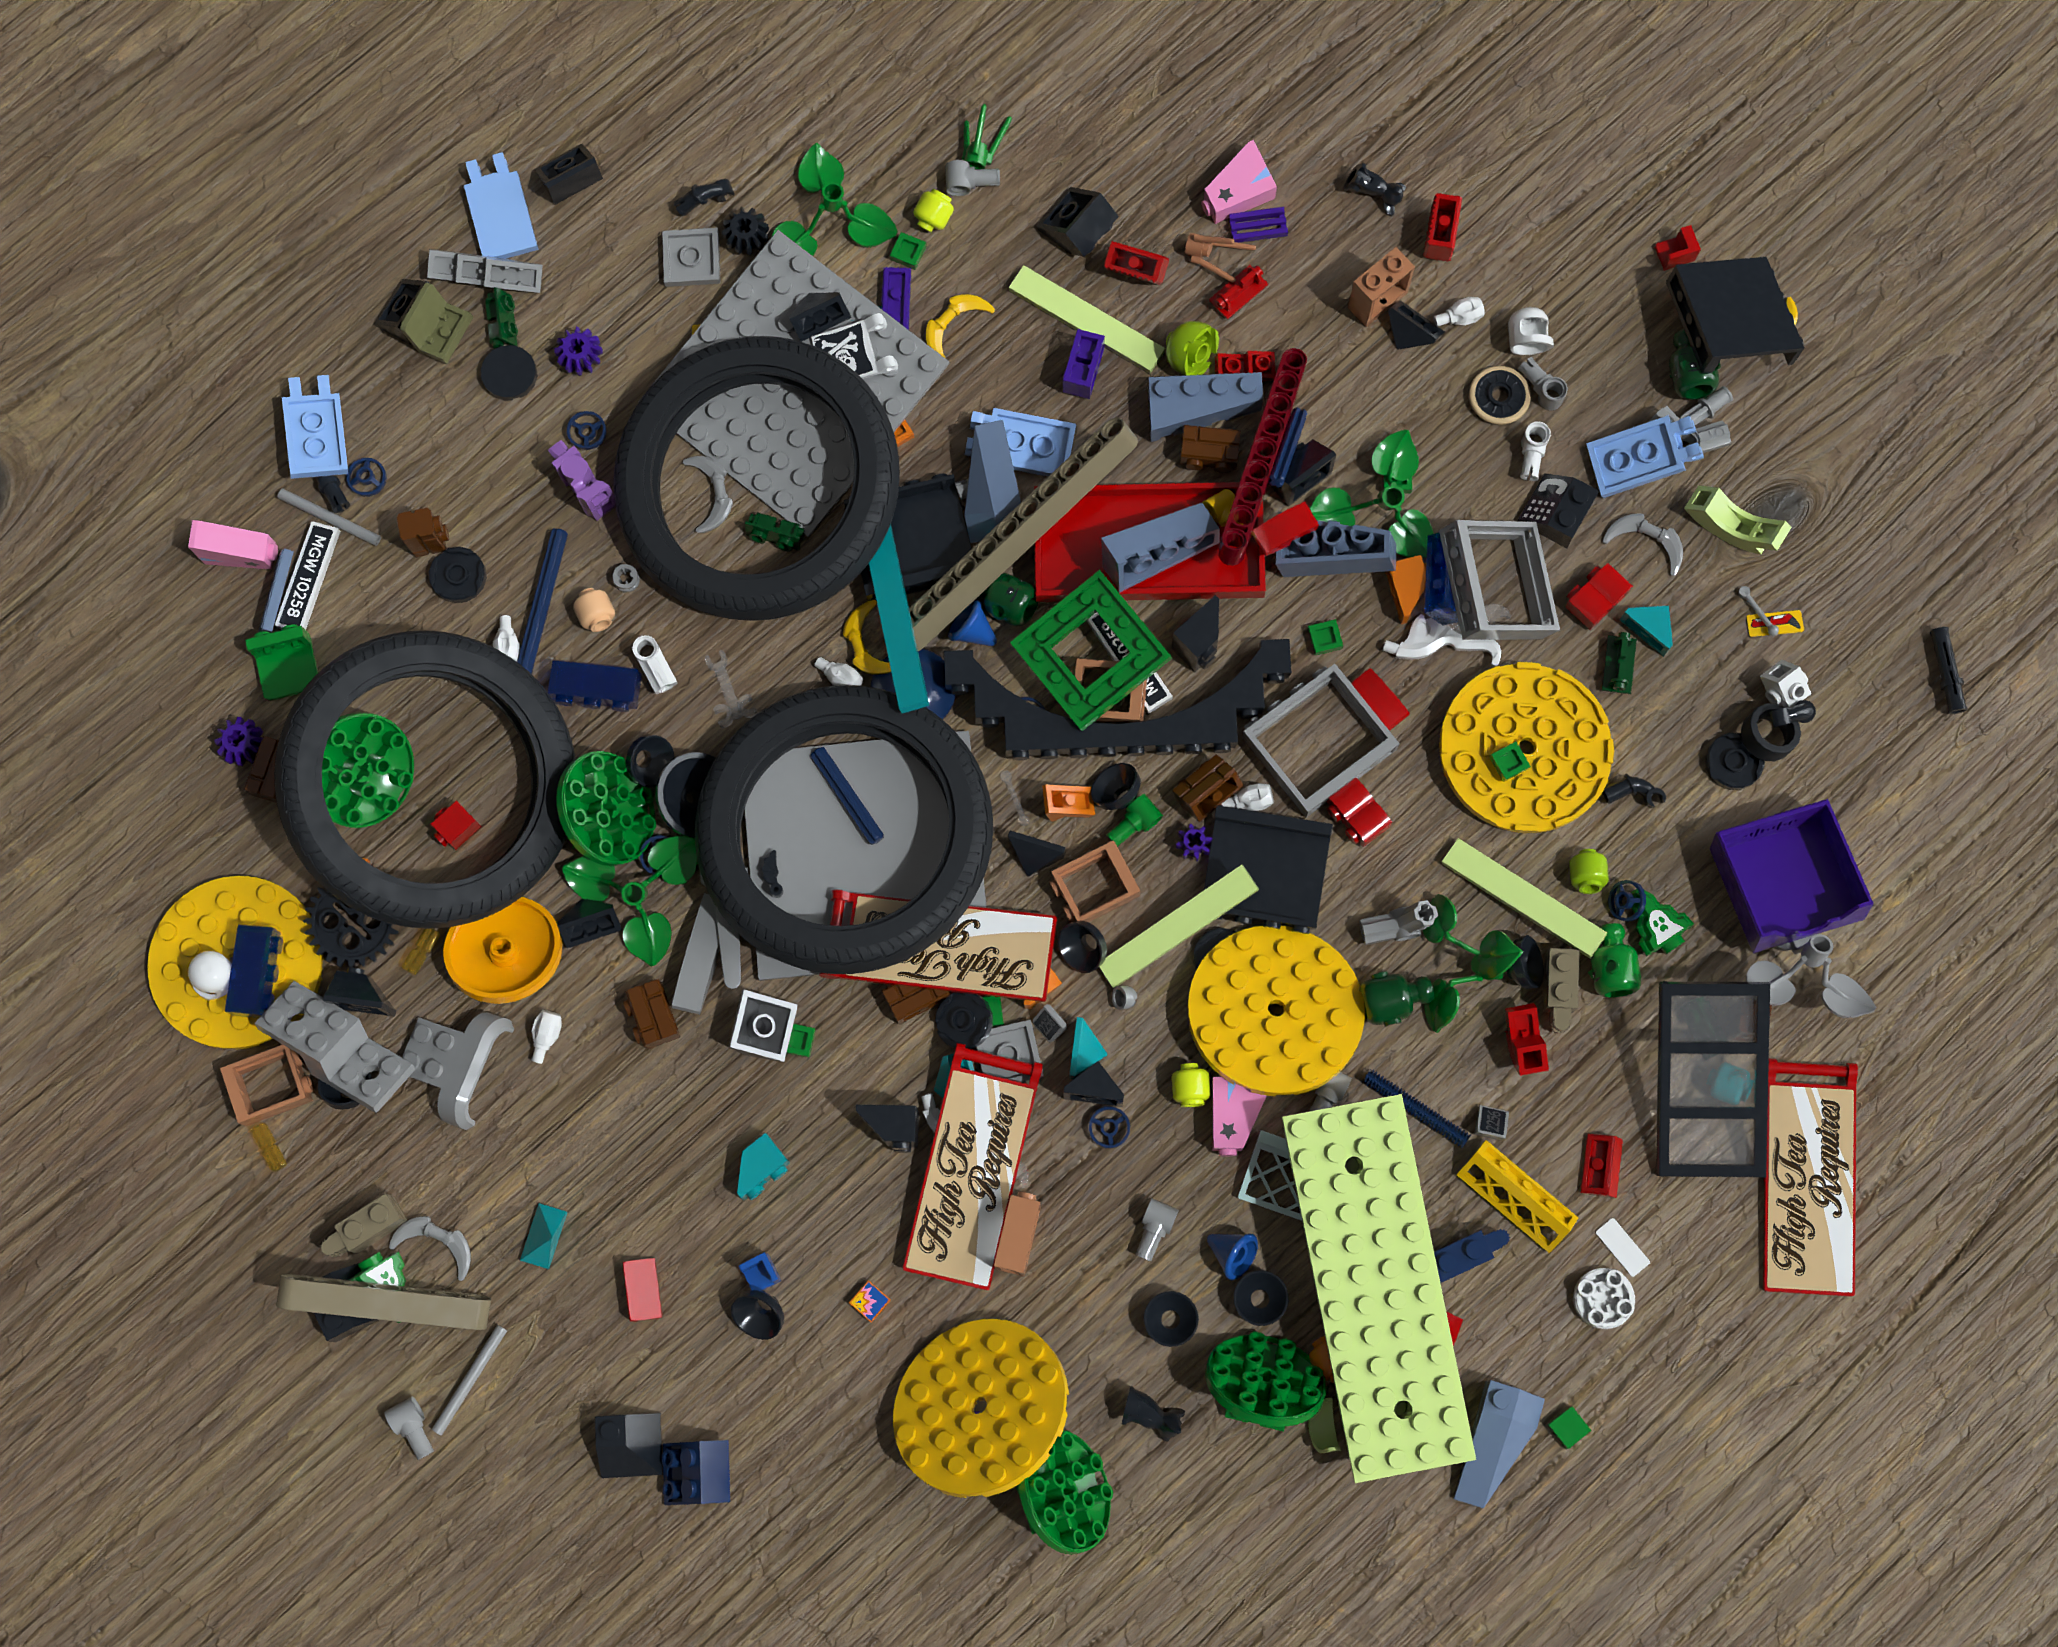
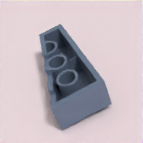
M1262 372L1149 377L1150 442L1160 440L1161 437L1171 434L1173 436L1182 434L1184 432V425L1206 427L1224 419L1227 421L1261 411L1263 403Z
M1203 503L1189 506L1183 510L1102 537V565L1120 593L1218 544L1220 528Z
M1317 520L1319 524L1317 530L1292 540L1290 546L1276 551V566L1283 577L1396 571L1397 544L1391 531L1360 525L1348 526L1337 521L1329 520L1325 522Z

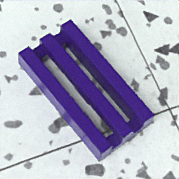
M1284 207L1229 214L1231 235L1235 242L1241 243L1288 236ZM1280 225V228L1237 234V231L1261 229L1263 227Z

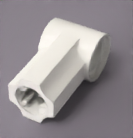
M646 635L638 637L633 643L632 650L655 694L664 693L673 688L678 682L655 639ZM646 645L653 646L654 651L650 656L643 657L640 655L642 647Z

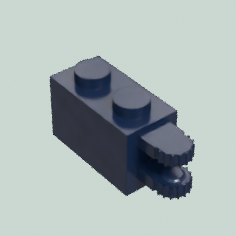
M1499 1229L1487 1235H1483L1482 1231H1478L1434 1252L1440 1283L1495 1258L1492 1252L1502 1248L1510 1241L1507 1231Z

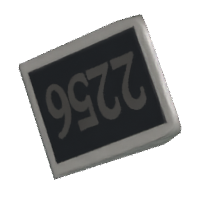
M1046 1004L1033 1019L1035 1027L1050 1043L1067 1030V1024L1050 1004Z
M1479 1105L1474 1135L1501 1141L1505 1140L1509 1111Z

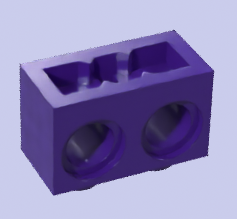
M1077 329L1063 378V393L1090 399L1105 348L1104 335Z

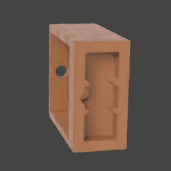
M1395 247L1353 282L1348 309L1367 327L1408 293L1415 266ZM1380 300H1385L1386 304H1381Z
M1076 658V666L1071 667V672L1084 687L1085 669L1109 670L1119 661ZM1147 680L1131 692L1129 712L1107 711L1096 721L1116 723L1144 721Z
M1114 840L1051 871L1053 880L1049 884L1056 897L1062 896L1066 904L1062 909L1070 923L1080 920L1091 922L1140 897L1141 891ZM1107 858L1125 893L1081 915L1063 879Z
M280 1045L220 1068L239 1124L249 1126L313 1101L311 1092H314L313 1084L309 1076L304 1075L302 1065L305 1062L300 1054L285 1045ZM287 1058L299 1095L254 1112L242 1074Z
M1018 1191V1196H1010L994 1264L996 1270L1025 1277L1041 1209V1203L1036 1201V1195Z

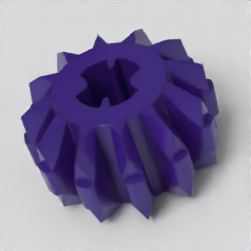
M576 326L572 334H570V331L565 330L566 338H557L559 347L554 348V353L558 356L557 362L559 366H565V370L569 374L576 369L577 374L581 376L583 369L586 368L587 371L592 373L593 368L591 364L600 365L601 361L598 356L603 354V349L599 346L600 340L598 336H592V332L588 328L582 333L580 328ZM581 349L582 352L577 354L576 350Z
M237 717L235 724L230 720H226L228 728L225 730L218 728L217 732L222 737L214 740L215 744L220 746L217 750L218 755L221 757L225 756V761L229 764L236 762L238 766H243L246 759L250 763H254L253 755L258 752V746H260L262 741L260 736L263 734V730L260 727H255V722L251 719L245 722L242 717Z

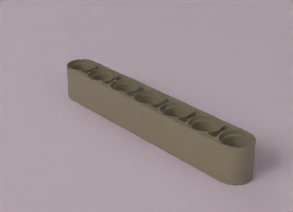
M283 1274L280 1277L276 1306L281 1309L485 1330L488 1324L491 1298L478 1294Z

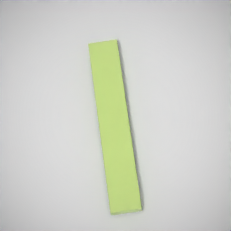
M1026 266L1022 267L1009 286L1011 293L1074 330L1080 329L1104 335L1105 348L1151 374L1165 353V348Z
M1459 838L1442 860L1444 866L1569 946L1579 950L1580 953L1590 959L1607 936L1606 931Z
M1240 865L1107 956L1100 969L1113 988L1119 986L1257 892L1259 888L1245 867Z

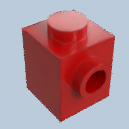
M457 800L449 808H442L435 815V820L431 823L437 830L433 834L444 847L450 844L455 850L482 827Z

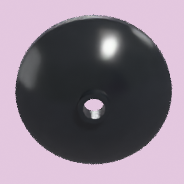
M691 752L674 758L663 768L656 784V803L663 820L676 833L695 839V821L700 793L706 776L716 757L706 753ZM687 794L692 795V803L687 801Z

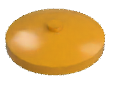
M521 897L508 907L486 918L450 927L444 942V963L453 983L467 996L485 1003H510L532 995L550 980L560 963L562 938L557 923L550 912L539 903Z

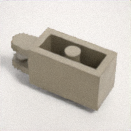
M1549 948L1544 954L1542 1012H1550L1549 1022L1551 1024L1549 1026L1552 1030L1551 1032L1557 1033V1035L1568 1030L1571 1024V1014L1578 1009L1579 950Z
M385 1193L336 1224L334 1227L337 1232L327 1237V1240L324 1239V1242L320 1245L321 1252L326 1254V1256L330 1255L336 1258L347 1251L358 1254L399 1228L408 1219L395 1197Z

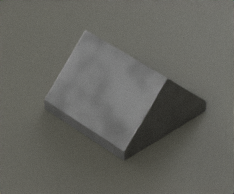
M742 990L728 1047L746 1056L784 1062L798 1005Z

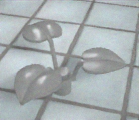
M1815 934L1776 946L1781 951L1792 950L1795 955L1801 953L1800 960L1787 973L1783 974L1778 965L1764 960L1754 963L1746 974V982L1770 983V1005L1777 1006L1783 1005L1793 998L1796 990L1788 979L1803 964L1811 968L1823 965L1822 984L1826 989L1822 992L1821 997L1824 1005L1830 1012L1842 1018H1855L1876 1010V1006L1870 996L1852 978L1844 974L1835 973L1828 981L1829 964L1832 962L1828 956L1833 950V943L1827 936L1822 934Z

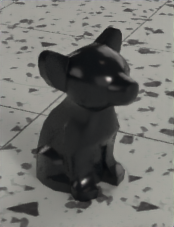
M1363 162L1356 165L1344 184V191L1349 190L1353 193L1359 192L1380 196L1385 213L1388 216H1393L1395 214V206L1402 201L1403 191L1406 189V186L1402 183H1387L1380 175L1368 170L1367 164Z
M1130 1386L1121 1424L1126 1425L1127 1423L1134 1422L1148 1429H1158L1161 1439L1168 1442L1171 1437L1181 1433L1182 1423L1180 1418L1185 1415V1410L1177 1408L1169 1412H1163L1150 1396Z

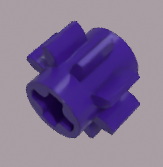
M1190 824L1189 831L1186 833L1181 830L1179 831L1178 835L1183 841L1176 843V848H1183V859L1187 858L1188 855L1194 856L1197 862L1199 854H1209L1210 850L1204 845L1211 843L1212 837L1204 836V826L1198 830L1194 829V826ZM1199 839L1198 845H1194L1193 848L1189 847V840Z

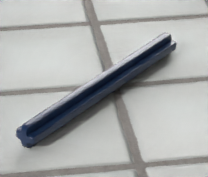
M552 529L517 660L531 674L568 533L562 529Z

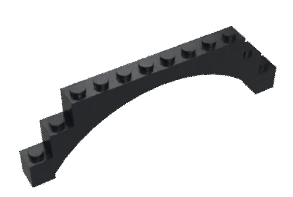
M1290 639L1261 640L1258 652L1250 663L1231 682L1198 704L1175 714L1149 721L1126 724L1092 723L1085 730L1081 731L1072 719L1039 708L1007 690L973 658V650L944 651L946 691H951L953 695H965L969 693V690H974L976 724H982V727L993 728L998 727L999 723H1004L1006 757L1012 756V760L1018 761L1027 760L1029 756L1041 755V759H1056L1058 755L1070 754V758H1085L1090 753H1098L1099 757H1114L1118 752H1127L1128 756H1142L1146 751H1156L1157 755H1171L1174 750H1185V754L1202 753V749H1214V753H1228L1238 743L1236 715L1240 714L1241 718L1245 719L1254 718L1258 714H1262L1265 708L1263 680H1267L1269 684H1280L1285 682V679H1289L1292 673Z

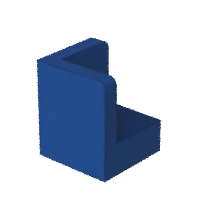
M765 1252L738 1266L751 1290L764 1291L782 1281L769 1254Z

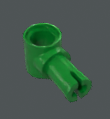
M1142 794L1126 808L1125 818L1109 831L1106 836L1110 841L1114 840L1118 847L1136 831L1139 833L1140 831L1147 832L1164 815L1146 794Z

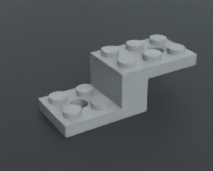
M293 981L255 1022L258 1030L300 1054L311 1075L374 1113H377L415 1071L412 1063L368 1038L359 1018L335 1004L324 1002L323 997L296 981ZM304 1014L301 1020L291 1022L293 1016ZM369 1072H379L376 1078L365 1079Z

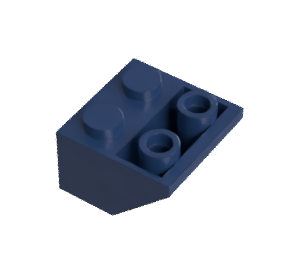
M729 1440L663 1444L664 1505L730 1502Z

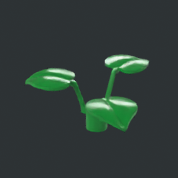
M815 143L801 161L798 179L803 189L809 193H816L821 190L818 211L806 231L800 223L786 221L775 228L772 237L779 230L810 255L814 256L818 245L817 241L810 234L813 232L824 210L835 212L840 208L843 209L846 217L851 220L848 225L850 238L860 246H878L895 237L898 231L888 214L876 205L860 203L855 207L853 215L850 213L847 201L843 200L844 189L841 186L844 180V169L834 156L825 151L820 144Z
M1401 430L1387 436L1373 451L1371 457L1372 468L1379 475H1387L1386 481L1389 485L1378 493L1377 499L1351 506L1349 494L1340 488L1334 487L1320 492L1309 508L1316 520L1325 522L1329 520L1337 521L1348 526L1355 525L1353 511L1376 504L1383 510L1389 511L1394 509L1395 519L1398 522L1393 523L1388 530L1391 531L1397 544L1396 553L1404 557L1421 555L1422 558H1430L1433 556L1434 534L1428 518L1422 512L1415 509L1406 511L1401 518L1400 511L1402 508L1400 506L1404 502L1405 494L1392 481V478L1396 481H1405L1411 478L1418 469V452L1411 439L1409 430Z
M675 836L655 844L649 853L648 863L657 872L642 883L634 881L627 883L624 887L612 881L616 873L615 866L601 865L585 856L564 865L563 873L567 883L581 898L598 902L604 901L609 896L611 886L621 892L622 899L626 904L636 906L642 918L636 917L627 922L623 930L624 944L633 955L648 965L655 966L658 964L670 946L672 937L671 925L668 919L661 913H653L647 917L641 903L646 900L648 895L646 887L660 875H662L665 882L672 885L683 884L691 879L697 867L695 839Z
M1442 894L1435 895V898L1430 902L1432 906H1436L1438 917L1435 918L1433 925L1423 930V934L1431 943H1439L1445 937L1446 940L1474 954L1475 956L1471 961V969L1475 975L1451 979L1448 984L1444 979L1440 978L1432 983L1434 1000L1424 1004L1427 1022L1436 1033H1439L1443 1027L1448 1025L1457 1014L1460 997L1457 989L1454 988L1456 984L1471 981L1482 982L1483 979L1500 980L1523 953L1504 932L1493 930L1484 937L1480 945V951L1452 937L1449 931L1454 929L1457 924V912L1451 900Z

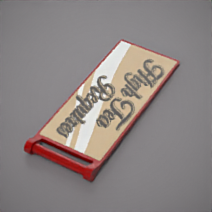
M832 890L831 901H833L830 925L841 926L845 903H853L850 925H857L885 917L906 905L911 899ZM969 906L956 924L938 941L903 962L870 972L856 974L819 973V976L827 979H847L1045 1002L1047 1000L1057 917Z
M956 1043L903 1263L904 1271L983 1290L990 1289L995 1269V1259L1010 1196L1013 1193L1043 1063L1034 1061L1033 1064L965 1048V1044ZM962 1059L1030 1075L1029 1084L960 1068Z
M1769 1058L1766 1177H1764L1763 1290L1766 1292L1849 1297L1855 1295L1857 1063H1846V1065L1777 1062L1776 1059ZM1776 1074L1845 1077L1846 1086L1776 1082Z

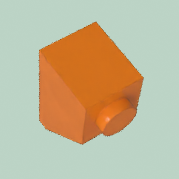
M1421 555L1396 561V571H1385L1401 624L1407 623L1431 579L1430 567L1428 563H1423Z

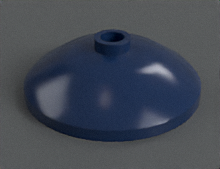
M921 649L918 653L930 705L926 706V708L941 719H944L950 712L956 696L951 691H946L945 661L937 654ZM888 656L882 661L889 663ZM892 672L872 676L870 687L896 693Z

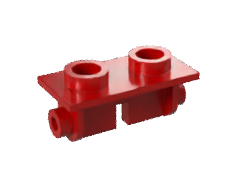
M1249 265L1235 277L1234 283H1227L1209 301L1228 320L1269 284L1261 277L1264 273L1258 265L1254 268Z

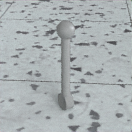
M1742 586L1738 591L1739 597L1748 601L1767 626L1768 634L1770 636L1777 635L1779 628L1776 625H1772L1750 596V588Z

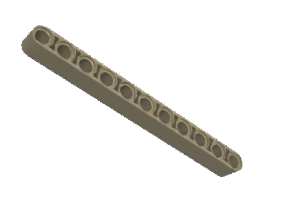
M1115 417L1108 420L909 608L918 651L934 639L1134 450L1138 443V438L1123 419Z

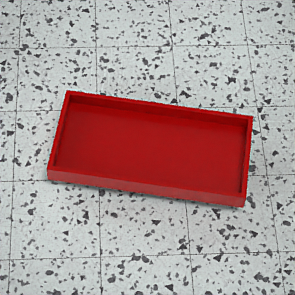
M1240 482L1096 485L1035 542L1036 602L1062 601L1099 570L1115 587L1102 565V537L1183 510L1189 506L1200 504L1224 489H1229L1236 496ZM1263 501L1253 529L1264 523ZM1216 523L1220 528L1218 544L1119 594L1125 601L1211 599L1215 595L1219 599L1265 598V555L1252 535L1242 562L1234 566L1224 564L1220 560L1218 552L1225 527H1221Z

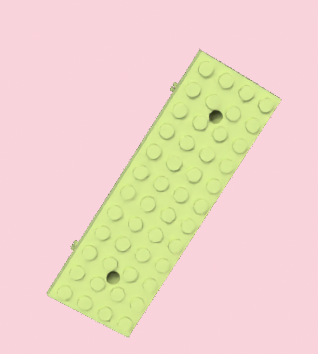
M1402 1094L1281 1117L1354 1483L1476 1460Z

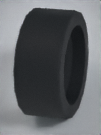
M1766 703L1757 707L1743 721L1741 728L1742 741L1747 750L1756 758L1775 762L1785 758L1799 744L1801 730L1798 721H1792L1790 724L1779 726L1784 736V744L1782 746L1768 743L1758 731L1757 722L1759 719H1767L1772 722L1770 712L1785 707Z

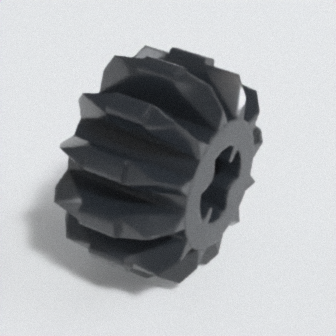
M740 207L739 214L730 211L729 216L731 220H724L723 226L725 229L722 231V236L727 240L728 248H735L736 253L739 255L745 249L747 254L751 256L753 248L761 251V243L768 241L766 233L769 232V226L764 222V215L762 213L756 215L753 207L747 213L744 208Z

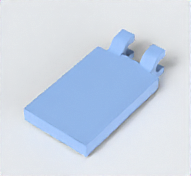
M503 152L492 155L497 170L496 173L482 176L476 159L465 162L471 183L464 185L482 256L507 259L539 250L519 174L517 171L509 172L507 160Z
M329 375L317 376L319 395L302 396L300 377L288 378L290 397H282L291 479L348 474L339 393H330Z
M993 408L992 415L976 411L972 412L970 429L973 430L975 425L1003 420L1014 470L1049 477L1071 455L1076 428L1075 423ZM967 438L965 455L967 456L972 454L973 438Z
M1668 415L1586 443L1601 496L1606 498L1686 471L1684 462L1703 459V451L1698 442L1683 447L1680 435L1697 432L1691 417L1687 416L1678 421L1671 422V418Z

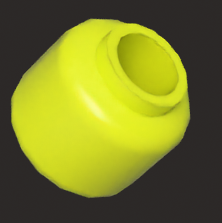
M932 189L931 192H923L913 211L914 216L919 220L917 225L930 233L933 229L943 230L954 211V207L950 203L952 199L935 189Z
M1198 1063L1181 1064V1070L1175 1071L1172 1074L1173 1099L1181 1103V1107L1203 1106L1204 1101L1210 1098L1209 1072L1198 1068Z

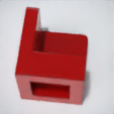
M1691 225L1680 228L1675 238L1657 243L1655 246L1664 271L1674 268L1677 264H1687L1695 261L1701 251Z

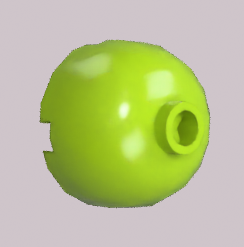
M1187 321L1176 327L1174 331L1169 333L1166 339V356L1170 366L1182 376L1203 375L1212 364V362H1207L1211 352L1217 353L1219 344L1218 331L1210 325L1199 321Z

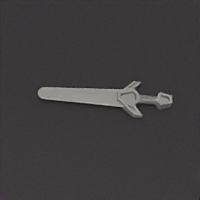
M700 872L701 884H703V885L705 886L704 881H703V878H702V875H701V872ZM715 906L724 983L728 988L734 989L741 983L740 935L729 925Z

